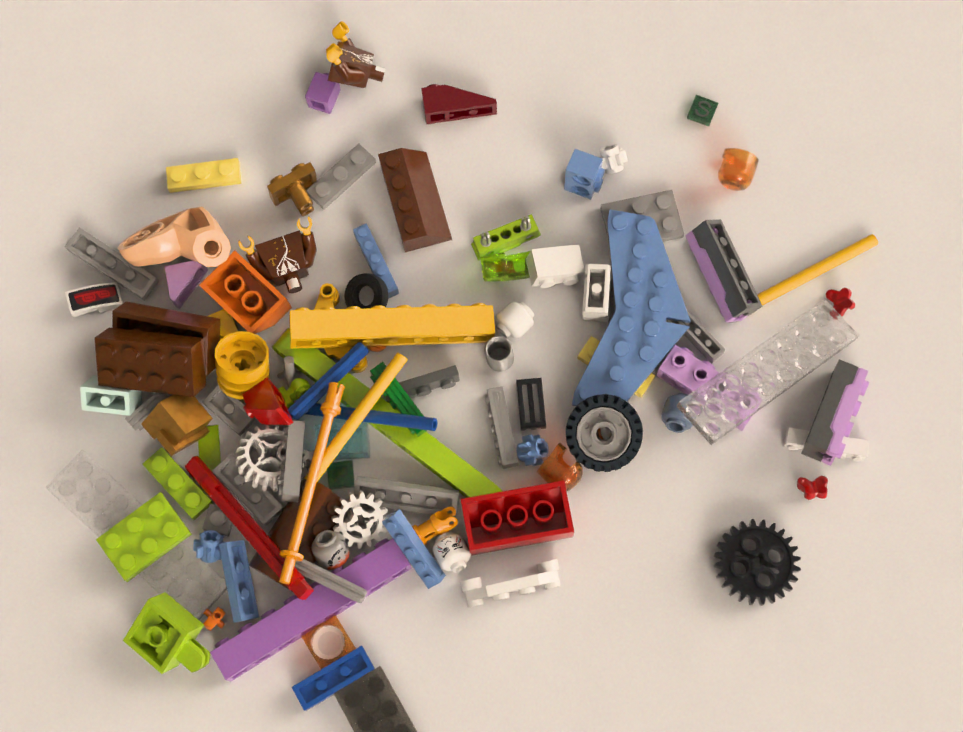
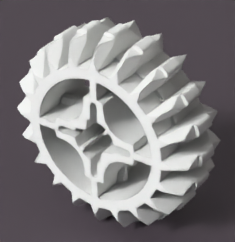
M264 425V430H261L256 426L254 433L247 431L245 439L241 438L239 441L240 447L236 448L237 458L235 459V464L239 466V475H244L245 483L253 480L252 487L256 488L258 485H262L263 492L267 490V486L272 487V490L275 492L278 485H283V480H280L281 470L285 468V465H282V455L286 451L283 450V442L287 440V436L284 435L285 429L280 431L278 425H275L274 429H269L268 425ZM253 450L257 452L258 457L255 465L249 456Z

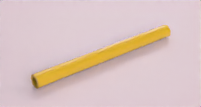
M871 234L757 294L762 306L878 245V240L875 235Z
M399 352L396 353L325 449L317 482L408 359Z

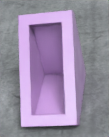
M195 261L165 266L170 300L176 308L180 309L202 280L208 271L206 266Z

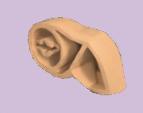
M196 207L178 212L142 228L125 239L117 249L128 263L138 267L171 262L179 256L207 267H215L227 260L231 247L229 240L216 219L203 207Z

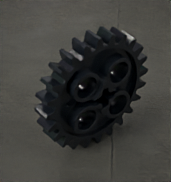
M751 519L749 527H747L741 521L739 523L740 530L732 526L730 528L732 536L724 533L722 538L726 543L718 542L716 545L722 550V552H715L714 557L720 559V562L715 563L713 566L714 568L721 569L716 578H725L726 581L721 587L730 586L732 588L729 593L730 596L736 592L739 593V602L748 597L749 605H752L755 599H758L760 606H763L765 598H767L773 604L775 602V594L782 599L785 597L782 589L788 592L793 589L788 582L795 583L798 581V578L793 575V573L801 571L800 567L794 565V563L801 560V557L793 556V552L798 549V546H789L793 539L792 536L784 539L782 536L785 529L783 528L777 533L775 531L776 523L767 528L765 520H762L759 526H756L755 520ZM745 539H752L755 542V551L745 548ZM769 550H775L780 554V562L770 560L768 556ZM739 551L742 555L746 557L738 556L735 554V552ZM756 557L760 558L759 563L762 564L758 568L754 566L755 562L753 561ZM735 562H740L745 566V574L740 575L734 571L733 565ZM767 567L775 568L779 571V573L776 574L774 573V571ZM759 574H766L770 578L769 586H763L759 583Z

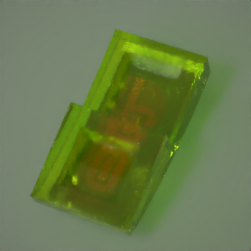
M530 251L512 255H505V252L480 257L484 281H511L530 278L526 258Z

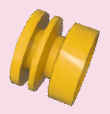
M237 331L226 335L218 342L215 348L217 383L220 390L229 397L244 399L243 393L267 377L270 380L269 348L265 340L259 335L251 332Z

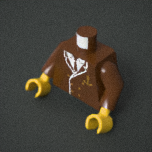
M343 21L339 22L333 28L332 35L341 42L338 41L337 45L332 43L326 49L327 59L332 62L327 81L366 88L368 78L382 82L386 68L373 65L374 54L356 48L351 39H347L345 36L349 32L348 26Z
M309 216L308 227H303L300 224L299 218L297 221L299 231L255 245L256 249H253L254 241L250 236L247 235L250 240L248 247H243L240 240H238L239 247L247 252L246 257L250 265L267 281H274L276 286L286 284L288 293L291 294L302 290L300 279L309 275L308 268L313 265L317 252L314 234L310 231L312 219Z

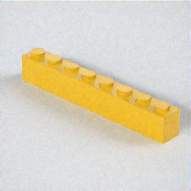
M475 303L471 306L449 304L446 307H436L433 304H426L422 307L400 305L396 308H386L385 306L378 305L368 309L350 306L346 309L323 307L320 310H310L301 307L291 310L289 315L291 349L354 347L358 342L365 346L487 343L489 339L495 336L493 305H485L484 303Z

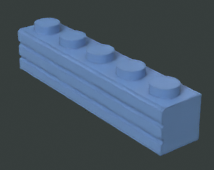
M367 223L353 229L354 236L372 273L385 282L388 289V299L398 295V287Z
M400 508L387 515L382 521L383 525L426 587L429 589L439 584L446 576L445 573L441 570Z

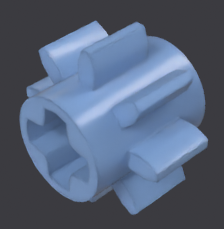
M530 434L523 436V443L517 445L518 458L525 462V466L542 465V458L547 457L549 452L547 442L540 438V435L533 436Z
M214 530L200 533L199 540H194L193 544L196 558H200L206 563L221 560L219 544L225 543L223 542L224 536Z

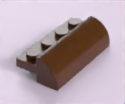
M305 476L300 482L298 502H288L268 533L270 539L280 550H288L306 483ZM319 482L315 486L298 553L304 556L303 559L313 564L316 559L311 549L312 543L319 533L326 530L334 531L333 527L338 523L333 522L331 517L338 516V513L333 508L334 506H342L340 502L341 497ZM256 552L249 566L289 590L285 584L279 582L280 578Z

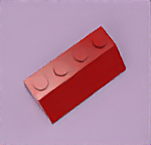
M564 480L461 499L471 556L574 536V527Z

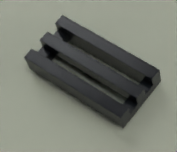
M542 378L516 380L521 431L526 429L536 430V428L546 429ZM532 384H537L540 422H535ZM522 385H527L530 423H525Z

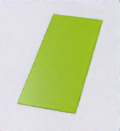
M219 425L206 426L210 432L198 441L199 457L211 471L221 463Z

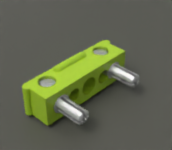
M531 214L473 237L471 246L477 259L482 260L494 254L516 248L524 242L541 236ZM503 236H509L510 238L504 239V238H502V237H503Z

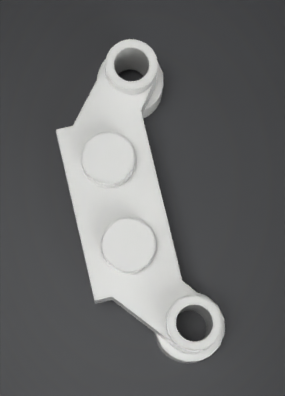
M557 559L537 564L539 574L482 587L480 577L461 581L462 592H465L468 607L484 604V598L492 596L494 601L510 598L509 592L519 590L520 595L535 592V586L544 585L545 590L561 586L557 572L560 570Z

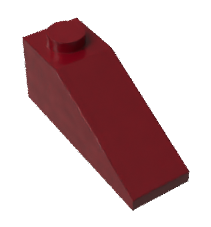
M431 84L421 88L426 124L497 114V101L494 98L449 85Z

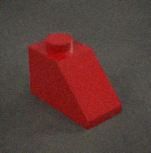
M268 377L242 394L246 403L243 408L251 419L255 417L263 425H290L293 423L281 392Z

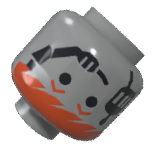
M323 531L316 536L312 543L311 549L318 565L323 569L335 570L343 566L349 558V549L343 535L339 532Z

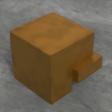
M172 395L160 401L141 425L153 439L157 438L170 456H173L204 438L210 432L206 426L213 418L195 396Z

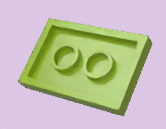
M159 492L98 537L96 541L124 581L129 582L192 535V533L164 494Z

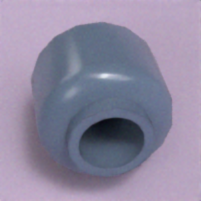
M679 393L672 395L665 402L662 411V421L670 431L682 433L691 429L694 425L698 406L687 394Z

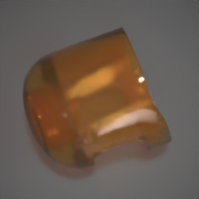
M724 149L722 155L723 162L718 170L719 182L725 188L733 191L747 189L753 181L759 162L758 158L754 154L742 149Z
M558 443L550 456L539 467L537 473L547 483L564 480L566 492H568L581 480L583 468L578 461L570 467L563 460V455L567 448L563 444Z

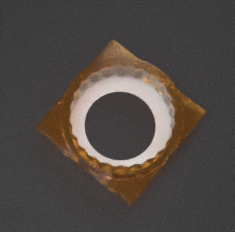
M336 615L302 636L321 669L356 649ZM328 631L337 633L341 638V648L334 655H325L318 648L319 637Z

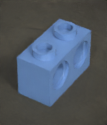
M574 149L566 168L564 190L591 200L594 192L599 193L603 183L602 177L605 169L602 168L603 159Z

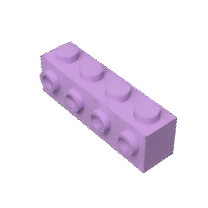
M677 345L673 347L659 367L656 375L741 431H743L762 402L755 391L749 388H742L736 384L737 381L733 377L717 372L710 362L700 361L694 357L692 351L683 346L681 348Z

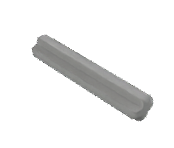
M305 559L295 562L294 566L303 576L358 603L364 601L367 594L365 589Z

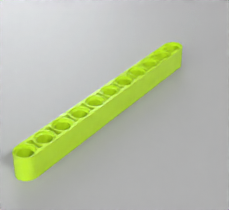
M287 328L272 346V349L283 359L287 356L293 357L294 367L315 383L336 364L317 348L291 349L290 328ZM349 372L338 382L337 386L339 387L340 384L345 386L341 403L346 407L356 408L370 390V388ZM381 397L371 409L399 413L397 409H393ZM368 423L453 489L459 490V493L465 498L502 492L501 488L428 432L417 437L416 434L412 435L406 427Z

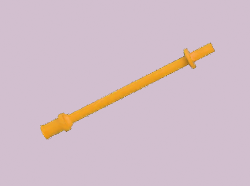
M337 382L329 383L325 402L321 404L320 410L324 416L288 550H281L279 554L285 558L279 580L283 584H290L295 562L303 561L304 558L302 554L298 553L333 418L340 415L341 407L339 406L345 386L340 384L337 387Z

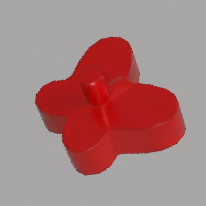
M842 288L840 291L831 289L826 292L827 299L834 304L831 310L833 317L841 318L848 309L852 310L855 308V302L850 299L852 294L850 289Z
M819 476L814 481L804 477L798 478L797 488L804 492L805 499L811 500L815 497L825 499L827 497V477Z

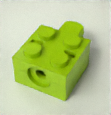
M166 592L147 600L123 639L128 646L161 674L179 666L180 663L190 672H196L206 667L210 661V652L195 640L204 624Z

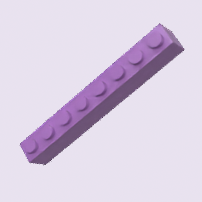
M388 538L381 540L374 546L375 550L367 555L365 552L357 555L352 559L353 563L346 568L341 566L331 573L367 591L366 597L412 569L393 538L391 540H388ZM314 582L310 585L314 591L306 600L299 599L296 595L291 596L284 601L285 606L277 611L271 609L261 616V621L254 625L249 623L238 630L239 634L232 639L227 637L214 645L216 649L210 653L225 680L231 682L358 602Z

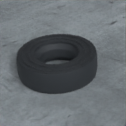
M368 273L353 277L348 282L344 294L347 307L358 306L361 309H368L378 305L386 307L389 297L385 282L380 277ZM365 286H369L374 293L373 301L367 306L363 305L359 300V293Z

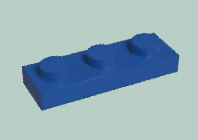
M360 646L294 685L292 689L303 710L308 711L376 669L363 646Z

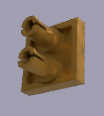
M311 162L307 164L300 163L291 169V173L285 176L278 175L270 181L267 188L275 206L288 199H292L302 216H306L314 210L313 202L306 192V189L310 188L317 181L316 172Z

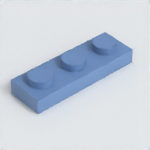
M244 540L219 544L233 622L259 618Z

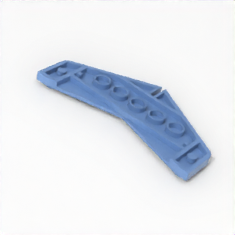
M609 210L607 228L616 311L574 392L572 406H577L589 397L602 394L615 395L628 402L690 327L666 322V319L686 323L691 321L657 224L649 216Z

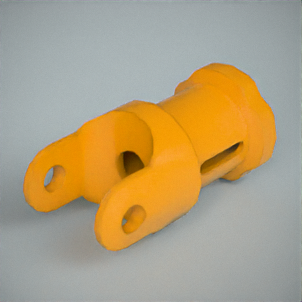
M446 507L430 515L429 520L418 526L413 525L412 528L423 544L427 545V541L447 533L457 526L458 520L454 517L456 510L454 507Z

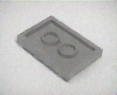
M672 190L601 204L600 209L607 236V220L609 210L611 209L653 218L663 242L684 237L683 227Z

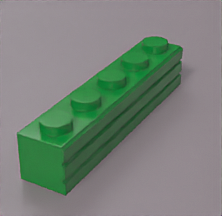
M384 362L370 370V378L373 383L376 382L387 367ZM394 378L382 394L384 397L388 396L391 407L397 409L399 414L423 416L396 378ZM408 428L411 434H416L417 437L427 431Z

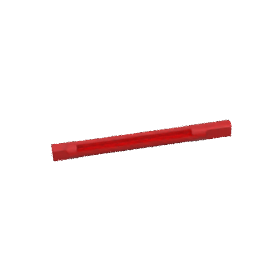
M199 456L192 457L185 465V469L280 578L285 558L279 555L281 550ZM294 566L290 584L285 585L299 599L306 600L314 590Z

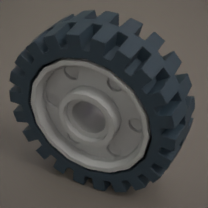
M594 395L583 400L571 412L566 425V442L569 451L576 461L583 464L584 467L597 472L616 471L629 464L637 455L643 439V428L638 413L626 400L615 395ZM600 427H608L612 433L611 437L601 439L597 435V430Z

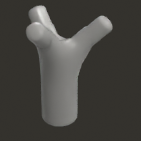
M291 356L284 358V371L277 375L278 378H286L289 389L291 382L294 380V375H301V371L295 370L294 358Z

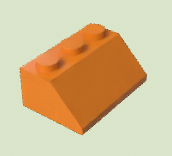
M235 250L225 262L220 264L199 284L247 332L254 334L274 326L292 308L288 300Z

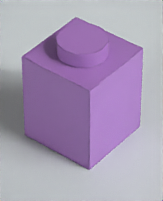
M315 72L305 95L308 107L331 114L341 90L340 85L336 82L327 81L329 73L321 74Z

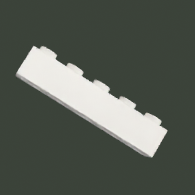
M789 427L786 430L784 446L790 450H803L810 431ZM843 437L842 443L846 444L841 459L849 457L853 458L854 461L865 460L868 457L870 441Z

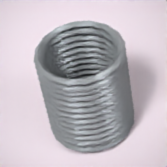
M502 336L489 339L484 349L489 367L494 371H506L512 366L514 361L510 341ZM498 348L509 351L507 357L502 360H494L490 357V354Z

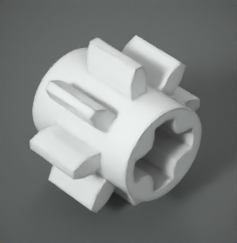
M617 144L602 147L600 149L601 155L597 156L603 159L602 168L605 169L607 174L621 171L624 168L623 162L628 161L625 150L618 148Z

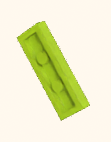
M162 447L142 464L193 520L209 508L210 504H213L210 498Z

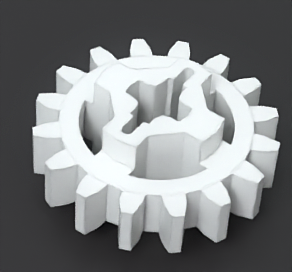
M359 491L358 497H355L350 492L349 500L346 501L340 498L342 506H334L333 508L338 513V516L331 517L333 522L338 523L333 527V530L341 532L340 534L343 535L344 540L347 538L346 544L349 547L354 542H356L358 549L362 548L364 542L371 547V540L373 538L377 541L381 540L378 535L379 532H387L382 526V521L386 518L383 515L388 510L386 507H380L383 503L380 498L373 501V493H369L365 497L364 492ZM360 503L369 504L373 508H362ZM350 508L348 517L344 518L346 511ZM358 515L364 517L363 523L360 525L357 523ZM373 522H376L375 527L370 531ZM355 530L359 532L361 536L352 535L347 531L350 532Z

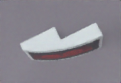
M117 282L90 285L65 292L70 314L73 317L96 310L102 313L123 304Z

